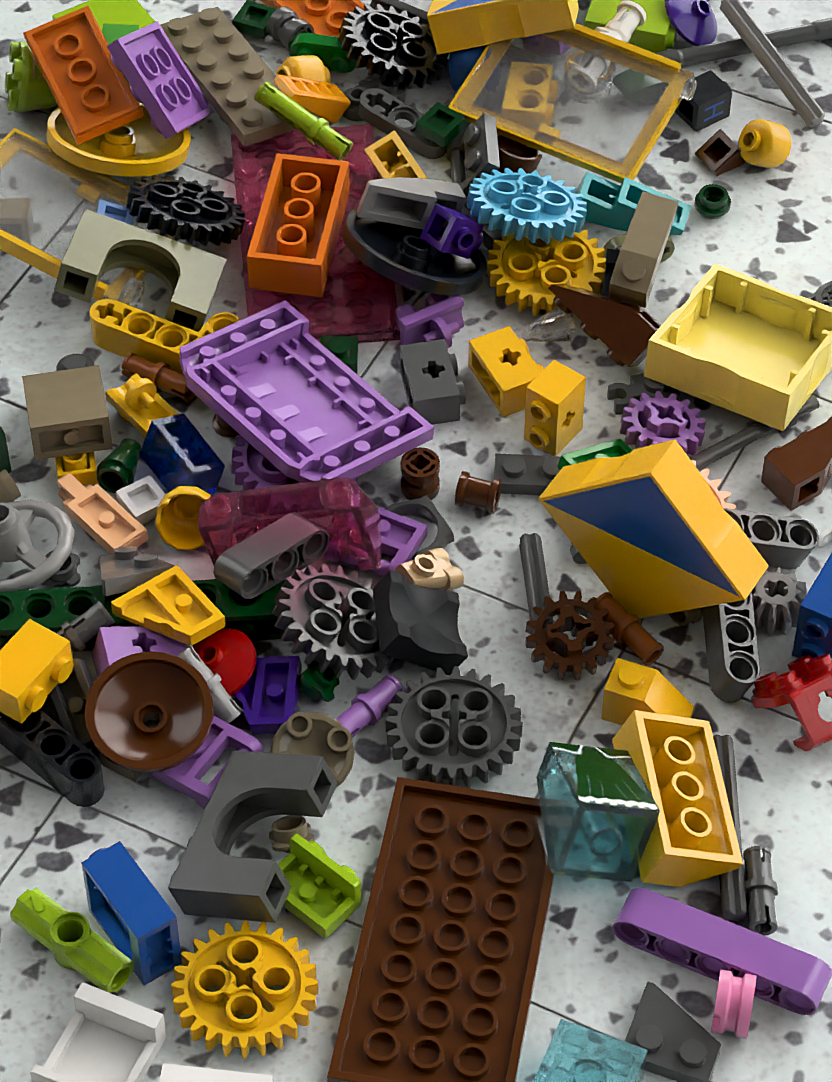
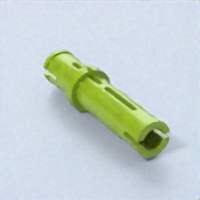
M268 81L257 90L254 100L307 137L306 141L311 145L317 144L339 161H342L343 157L345 158L352 149L353 142L331 128L326 119L323 117L317 118Z

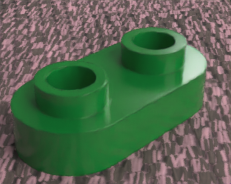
M300 33L293 38L289 50L290 56H318L329 71L340 73L353 71L358 62L357 60L346 58L348 51L341 50L342 42L338 41V37Z

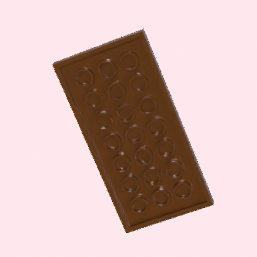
M397 777L327 1082H516L566 818L567 803Z

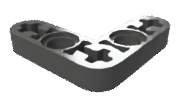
M460 87L443 104L444 106L448 107ZM370 88L362 92L358 105V114L365 122L387 135L395 130L405 146L428 159H438L446 154V147L444 148L416 133V122L424 114L381 89ZM483 89L473 105L483 110L486 109L488 93L485 89ZM405 119L412 123L413 126L402 128L394 121ZM466 121V127L453 140H459L471 123Z

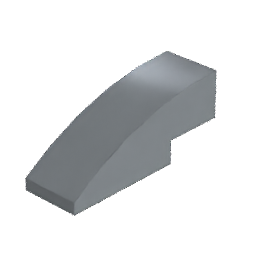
M382 178L367 182L356 214L361 218L423 230L435 204L461 212L467 197L457 183L423 178ZM445 221L443 225L444 228L447 227L449 221Z

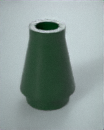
M130 438L123 439L119 446L99 463L97 467V480L104 490L116 493V491L134 482L139 456L142 453V447L137 441Z

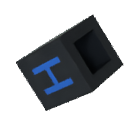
M711 70L694 78L676 108L675 113L697 132L729 117L732 89L727 82L722 81Z

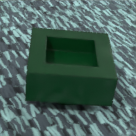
M246 0L233 18L232 24L240 33L264 40L268 35L266 32L267 21L277 8Z
M437 102L416 122V133L445 148L466 127V116Z
M320 336V343L357 374L358 336Z

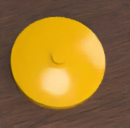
M138 102L144 117L77 145L58 107L48 118L46 139L50 148L58 156L83 169L114 176L142 177L166 173L182 165L189 155L191 135L187 128L166 140L152 126L150 114L143 103Z

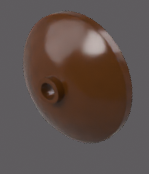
M156 651L131 654L108 666L93 683L85 705L87 730L97 750L107 760L121 768L144 773L167 770L178 766L192 757L208 737L214 716L211 691L202 674L186 660L169 653ZM150 719H157L159 721V724L153 728L145 726V723Z

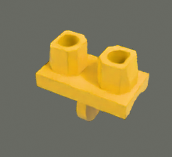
M136 373L122 386L105 391L106 400L119 411V415L127 423L130 422L142 434V437L150 445H154L168 436V427L178 422L179 417L178 413L156 392V385L147 378L142 379Z

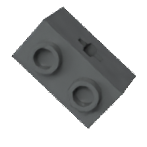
M445 339L400 345V374L409 406L431 425L460 421V405L466 404L465 387L463 381H456L455 376H458L455 353L449 354Z

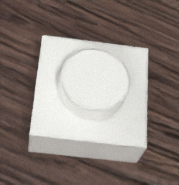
M150 475L116 491L117 502L140 524L156 518L158 506L165 495Z

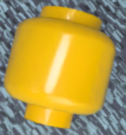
M314 55L290 56L283 61L282 66H279L276 72V76L283 75L330 83L331 80L329 69L324 66L318 56Z
M765 119L752 120L741 131L738 141V147L741 149L740 155L747 163L768 169L778 167L789 156L791 150L790 133L784 125Z

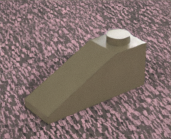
M642 191L610 280L609 298L646 308L679 201Z

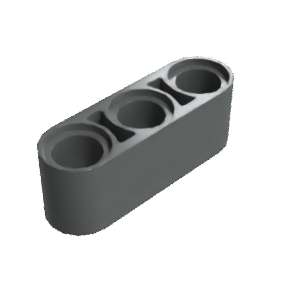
M292 512L224 551L216 560L213 571L214 576L244 599L255 598L287 577L292 576L295 570H302L321 558L328 548L329 534L303 515Z

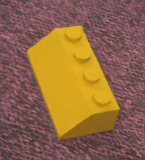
M634 710L613 737L612 742L614 749L628 751L631 757L616 758L617 764L629 774L639 787L655 802L654 804L657 807L656 810H653L649 806H644L645 808H640L638 805L626 806L642 883L683 887L739 869L743 862L710 722Z

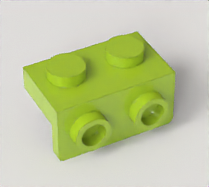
M296 833L290 839V853L278 863L291 886L283 907L323 938L327 939L361 906V882L358 875L346 865L340 866L327 856L325 850L315 841L308 842Z

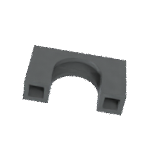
M246 751L232 752L226 767L220 774L219 782L209 802L204 807L203 815L197 828L187 843L186 851L176 871L171 876L168 886L170 893L185 915L276 923L291 889L276 860L234 857L229 855L230 850L237 837L246 828L263 818L274 815L323 817L338 784L323 756Z

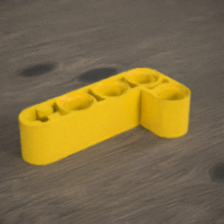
M113 299L98 300L89 309L92 338L95 345L122 357H126L129 353H135L154 363H167L171 366V370L183 374V370L179 360L180 347L240 321L232 313H217L210 317L201 330L197 332Z

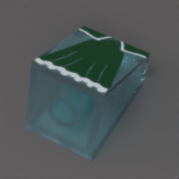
M549 742L536 779L552 874L632 882L660 810L630 754L625 750Z

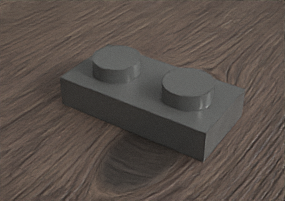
M495 453L494 479H502L501 494L540 496L560 471L557 467L560 457Z

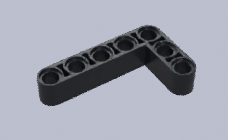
M40 709L32 712L22 724L0 712L1 745L76 806L88 807L101 800L105 791L101 763L92 751Z

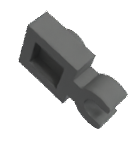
M644 373L632 375L630 385L613 383L608 386L607 390L608 400L621 398L614 401V413L618 415L623 413L624 407H628L631 398L640 401L641 393H646L650 398L655 397L656 391H660L664 398H669L673 393L676 394V400L678 401L680 394L677 389L644 377Z

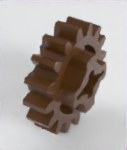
M564 590L560 591L559 600L556 602L549 596L544 597V610L534 606L531 615L534 620H529L526 623L525 632L531 635L526 637L525 646L526 648H535L531 655L532 662L545 661L543 672L547 674L555 668L558 670L559 680L564 679L566 672H572L575 680H580L583 669L594 675L597 670L596 661L606 664L609 657L606 650H613L615 639L610 637V635L614 633L615 625L612 622H605L608 618V609L604 608L597 611L595 609L597 598L595 597L589 599L587 603L581 601V591H577L573 599H568ZM557 615L558 619L554 624L546 625L551 618ZM571 631V635L576 637V639H569V636L564 632ZM597 641L594 648L583 656L582 651L585 647L593 646V642Z

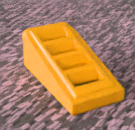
M277 75L273 80L274 84L283 94L290 97L306 110L321 118L323 117L331 123L336 124L350 106V100L337 85Z

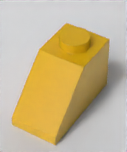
M617 658L604 688L601 719L623 725L634 710L691 718L694 706L657 669Z

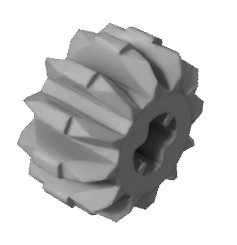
M779 566L773 573L766 570L752 590L756 630L762 627L766 628L769 637L774 630L778 629L787 635L791 627H797L800 604L807 594L806 582L797 581L795 572L787 575L782 574Z

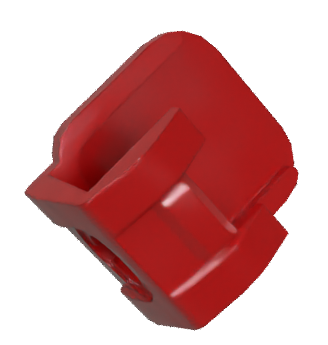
M823 654L813 659L810 655L798 658L787 664L788 672L778 676L776 672H771L758 677L754 682L755 688L752 690L753 696L751 697L754 708H773L785 704L791 705L807 734L794 740L793 743L804 751H810L821 746L822 743L832 740V721L823 720L818 712V705L821 701L819 694L824 691L826 697L832 698V660L829 654Z

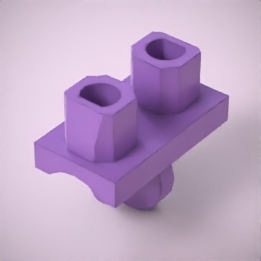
M431 293L425 299V308L417 311L409 303L398 307L395 310V323L400 330V345L445 339L447 349L450 348L453 343L451 335L460 332V329L464 327L462 317L464 300L460 295L448 297L447 295Z

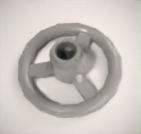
M31 499L0 503V561L16 562L21 560L33 569V571L14 579L0 580V592L32 589L44 583L61 569L72 552L75 535L71 521L65 512L51 503ZM35 517L46 518L55 525L58 531L57 546L49 558L32 547V540L27 530Z

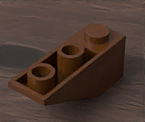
M563 283L550 285L548 289L555 295L553 299L555 304L565 313L575 314L582 321L580 324L581 329L593 340L599 338L609 348L606 352L615 363L622 367L624 365L633 367L638 366L646 358L649 339L660 328L661 324L643 307Z
M832 416L825 423L812 430L803 431L796 439L782 447L777 446L764 456L761 482L790 511L822 494L832 476Z

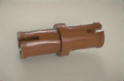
M129 353L125 357L121 367L124 369L121 371L124 376L131 377L137 373L142 379L147 378L156 385V392L165 391L186 402H189L195 396L187 387L184 374L171 370L169 364L164 362L154 363L135 353Z
M611 593L601 594L597 598L595 609L597 611L604 608L608 609V618L605 622H612L615 625L612 637L618 643H624L645 666H649L658 660L664 652V646L641 626L642 620L636 614L630 615L613 598Z

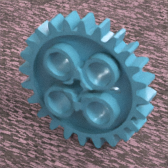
M505 168L504 173L492 169L491 175L481 173L480 178L473 179V184H470L467 208L471 209V216L478 217L479 224L489 223L488 230H502L501 236H507L511 233L515 235V239L518 241L522 237H528L532 243H535L536 238H541L544 242L550 243L551 237L561 242L564 236L573 238L574 232L580 233L581 227L584 226L587 202L582 201V194L575 193V187H564V180L552 181V175L550 174L541 177L538 175V171L535 170L531 174H526L522 168H519L518 173H513L509 168Z

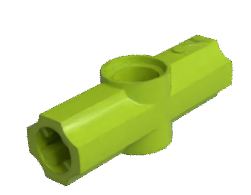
M38 888L33 890L27 889L17 898L16 904L10 912L11 920L54 953L56 962L66 969L77 970L101 990L109 993H117L127 984L128 978L134 970V962L90 929L89 921L84 915L78 912H68ZM70 939H79V940H77V941H75V942H71V943L66 942L67 940H70Z

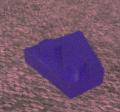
M299 655L256 657L255 669L250 679L243 688L234 694L253 735L276 734L280 726L297 712L300 688L298 679L302 671Z

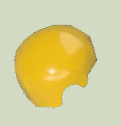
M178 486L166 493L162 498L156 515V529L162 541L174 549L195 550L206 545L211 540L218 518V508L215 506V500L212 496L202 489Z

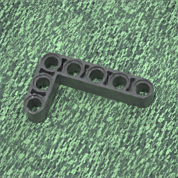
M723 508L738 523L769 567L778 568L779 566L782 569H796L804 562L819 542L818 530L808 520ZM752 591L746 600L702 607L711 691L717 698L727 703L739 701L760 675Z

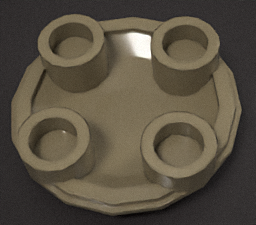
M310 711L294 713L280 726L272 739L270 753L323 756L338 783L336 787H338L345 781L352 769L355 750L351 733L348 729L341 726L343 724L328 714Z

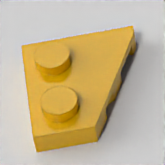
M178 565L111 601L112 613L115 616L189 646H193L225 627V616Z

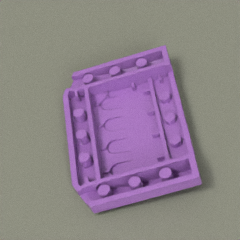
M286 300L180 347L179 360L187 387L284 475L328 492L433 439L434 426L410 406L399 411L308 333L309 320Z

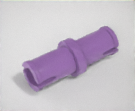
M385 675L366 694L361 693L353 698L351 706L336 720L343 724L341 725L342 727L349 730L353 738L367 725H374L381 719V713L388 708L389 703L395 702L396 691H402L403 686L392 675Z

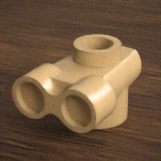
M443 548L425 551L423 554L417 555L414 560L400 564L395 569V572L403 574L409 582L427 589L441 588V590H453L461 588L464 583V575L461 569L450 564L449 555Z

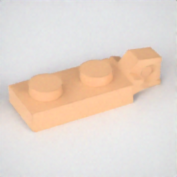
M70 473L57 480L59 484L58 495L64 501L62 504L67 514L109 554H114L115 548L122 546L139 547L148 541V531L98 484L94 486L90 484L84 487Z

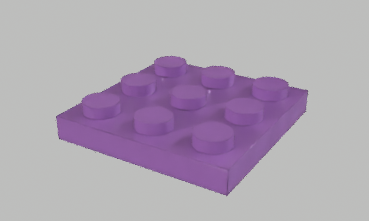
M158 21L118 38L106 46L111 53L112 63L119 71L124 73L131 84L130 89L137 101L143 103L150 114L152 126L166 140L215 112Z

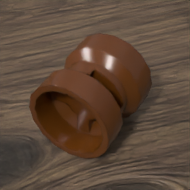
M422 447L406 452L400 462L402 494L408 500L419 499L425 495L430 500L434 499L440 489L439 456L434 451Z

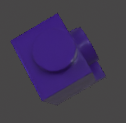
M435 204L420 238L440 252H448L469 259L471 252L477 250L482 244L483 234L481 231L484 225L479 224L478 221L467 214ZM445 221H449L442 237L438 236Z

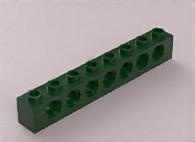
M217 579L192 580L225 616L224 628L239 630L246 634L251 641L281 639L285 630L275 628V623L279 617L273 615L272 611L276 606L274 599L285 580L252 599H244ZM102 585L0 592V650L29 619L57 633L62 629L60 625L66 621L72 622L98 601L103 604L115 620L108 627H133L139 625L119 618L112 613L111 601L127 592L104 596ZM97 635L85 643L87 647L82 651L93 650Z

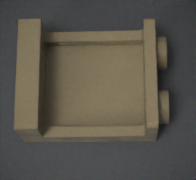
M99 365L22 376L35 460L113 449Z

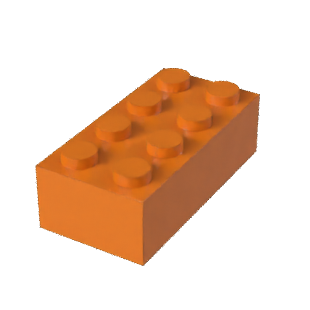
M276 154L247 254L248 286L250 289L323 297L350 195L348 161Z

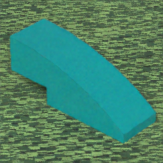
M588 171L576 190V194L583 195L582 201L587 202L585 221L621 231H628L642 191L679 201L627 177L624 178L619 186ZM679 201L669 235H682L690 212V205Z

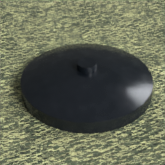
M358 208L349 213L342 230L345 245L357 259L384 277L413 289L440 295H465L476 291L481 286L487 271V261L479 248L471 252L469 259L448 252L443 253L420 238L423 232L422 229L361 218L356 214ZM442 227L438 236L442 237L446 228Z

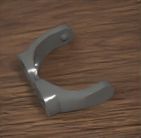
M427 495L419 499L395 503L384 508L401 516L413 515L436 524L438 532L434 542L415 553L412 560L425 551L437 548L445 549L448 544L454 542V534Z

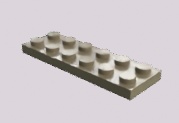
M219 7L207 8L199 13L182 18H174L169 22L160 24L208 102L244 146L297 130L254 100L257 90L266 81L270 82L280 91L273 81L276 75Z

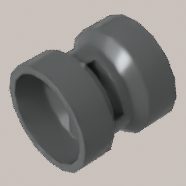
M281 7L268 19L266 32L275 41L281 42L283 47L289 51L292 40L296 35L300 33L314 34V28L306 20L299 19L297 13L291 8Z

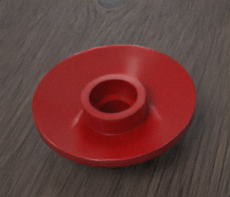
M223 628L192 646L213 674L218 673L222 678L220 683L230 696L243 688L255 669L256 650L254 644L246 634L239 630Z

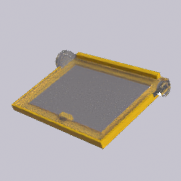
M575 23V26L569 29L488 44L448 108L466 116V121L473 124L483 113H486L496 118L497 134L622 183L625 177L632 180L635 179L682 98L690 101L697 87V80H694V72L681 68V63Z
M14 128L0 142V250L57 279L62 260L84 210L88 209L96 212L99 199L126 207L130 187L106 174L86 170L67 162L58 156L49 145ZM134 216L133 226L159 235L160 230L146 229L148 223L136 222L137 217ZM168 234L164 236L174 240L173 237ZM134 267L111 269L100 278L92 298L96 300L113 299L137 308L145 291V282L141 280L149 272Z

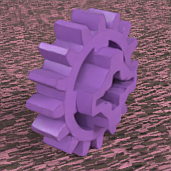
M656 391L654 398H650L646 393H641L640 401L631 398L628 407H624L620 422V434L626 435V445L636 444V449L676 439L685 453L695 455L697 447L701 446L703 442L706 421L699 418L701 412L699 408L689 409L690 401L688 399L680 402L676 400V394L673 393L669 398H664L660 391Z

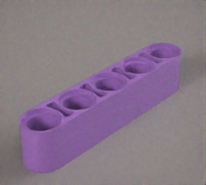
M645 888L631 889L612 926L614 934L626 944L716 981H719L720 969L732 971L733 976L741 978L745 974L757 975L755 997L801 1015H811L816 1012L832 977V969L829 965L816 956Z

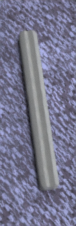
M721 0L720 10L807 126L813 128L816 125H820L823 122L825 113L739 0Z

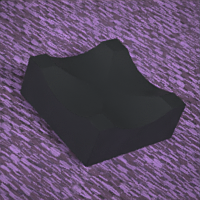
M392 570L375 585L372 591L381 654L433 671L441 668L446 675H451L455 666L459 667L468 658L467 647L462 642L458 631V611L460 606L458 593L447 589L435 590L419 587L409 582L403 574Z

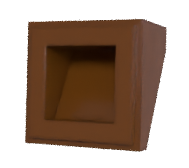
M721 129L694 153L716 176L746 163L740 155L741 149Z

